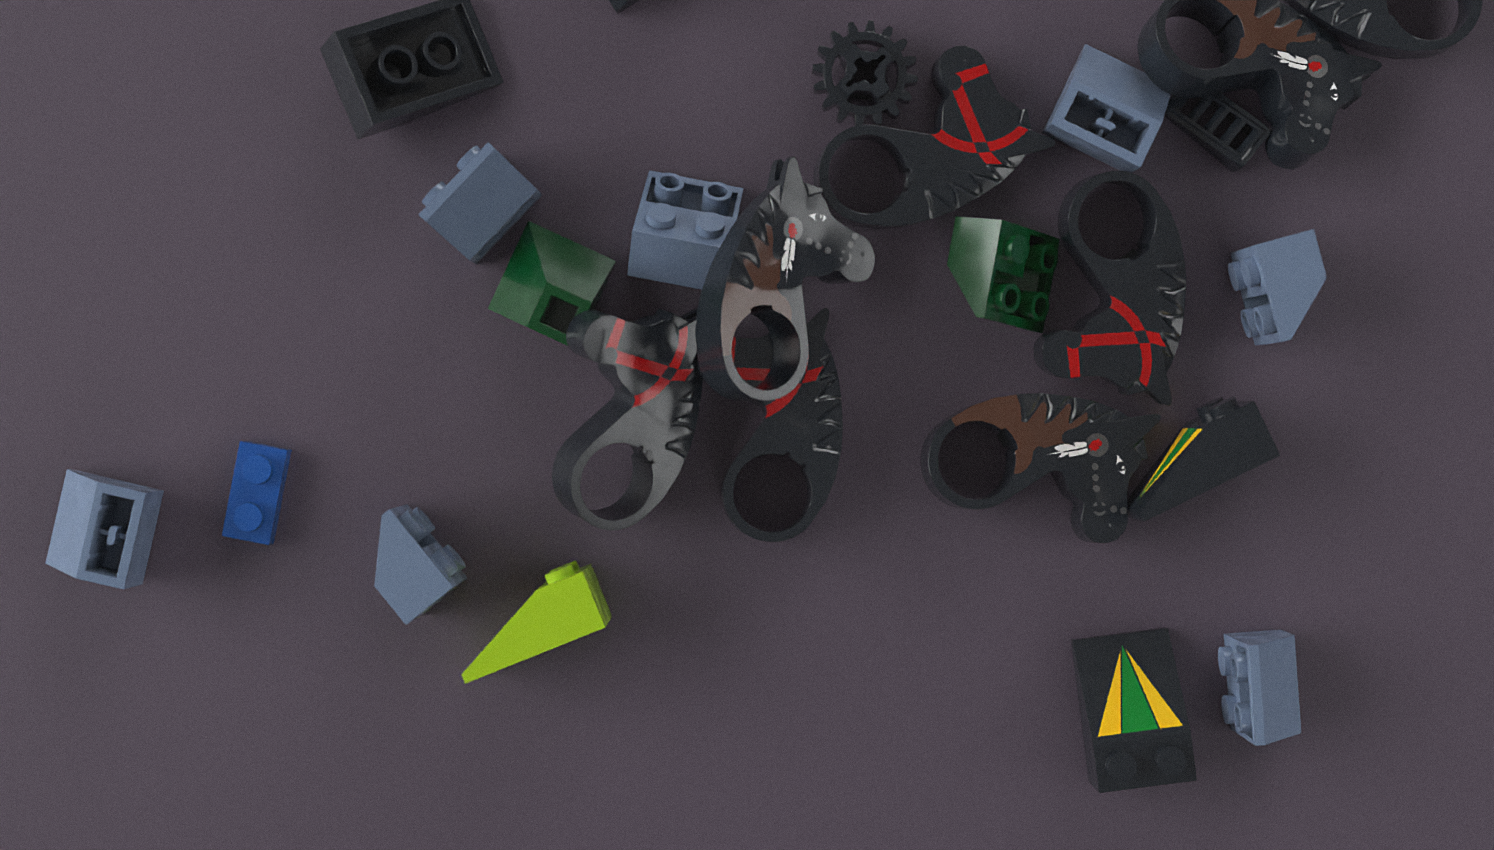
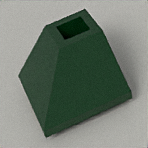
M956 216L947 265L975 316L1023 330L1043 333L1045 318L1049 311V296L1053 274L1058 263L1060 239L1004 220Z
M528 221L488 309L568 346L566 333L570 322L576 315L584 311L595 310L617 261Z

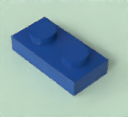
M249 441L239 442L222 536L265 545L274 544L292 450Z

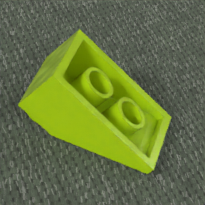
M574 560L545 574L546 582L530 596L461 674L465 684L605 628L611 620L612 614L592 565L588 564L579 568L577 560Z

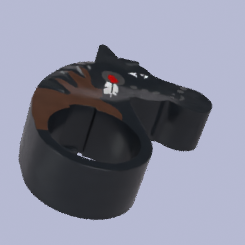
M1165 0L1142 27L1137 48L1141 66L1149 79L1160 89L1174 96L1196 98L1247 88L1256 90L1260 97L1263 114L1272 126V132L1265 141L1268 158L1276 166L1290 170L1303 166L1327 146L1336 112L1339 109L1345 110L1362 96V82L1366 81L1371 74L1382 67V64L1377 60L1347 53L1343 46L1325 29L1278 0ZM1171 17H1187L1204 25L1213 36L1218 35L1219 39L1216 41L1220 53H1224L1220 58L1219 68L1201 69L1181 60L1168 43L1165 32L1166 19Z
M794 156L788 157L785 162L782 159H777L772 163L766 190L760 193L740 214L717 251L705 278L697 307L695 335L700 370L706 382L714 391L725 398L735 401L779 399L790 393L801 381L809 358L802 292L804 278L817 277L822 282L830 285L861 282L870 277L875 264V254L870 242L864 236L847 228L832 216L826 201L822 197L823 189L803 182L798 162ZM749 314L756 316L764 323L771 335L774 347L771 369L766 378L756 387L750 386L741 378L735 368L732 357L734 333L740 322Z
M1028 393L996 397L963 408L938 423L924 441L920 456L921 472L927 487L940 501L951 507L969 510L987 509L999 505L1050 473L1062 495L1073 503L1070 521L1077 537L1084 542L1109 543L1116 541L1126 530L1128 524V483L1133 473L1138 469L1140 462L1148 459L1144 436L1160 421L1161 416L1149 414L1129 418L1122 412L1099 402L1055 394ZM963 423L978 424L989 429L991 432L997 431L998 434L996 436L1002 446H1007L1008 451L1005 452L1006 467L1002 480L992 492L978 499L964 498L953 492L942 479L938 467V453L942 441L952 429Z

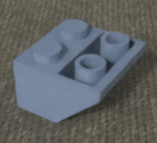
M1085 44L1042 133L1120 171L1132 173L1141 168L1163 122L1170 94L1156 86L1145 72Z
M489 142L482 149L477 145L472 147L459 160L456 166L460 170L459 173L447 185L443 181L435 185L422 200L426 207L418 214L461 254L475 264L488 253L542 196Z
M649 170L632 230L627 276L702 290L705 278L717 251L738 219L744 188L729 186L721 182H708L682 177L674 173H661Z
M1314 229L1256 244L1230 253L1232 262L1228 264L1230 282L1235 291L1240 290L1245 307L1240 312L1242 327L1248 338L1253 337L1255 346L1291 340L1324 284L1327 276Z
M67 469L46 564L76 579L123 590L142 585L164 490Z
M408 504L391 508L381 515L374 587L405 625L425 614L468 579L461 571L466 565L459 554L448 544L442 547L431 534L435 530L432 521L419 507L412 510Z
M1283 630L1224 634V647H1219L1218 664L1221 675L1227 676L1228 695H1223L1221 699V709L1225 724H1230L1232 731L1255 746L1267 745L1300 734L1301 720L1295 636Z

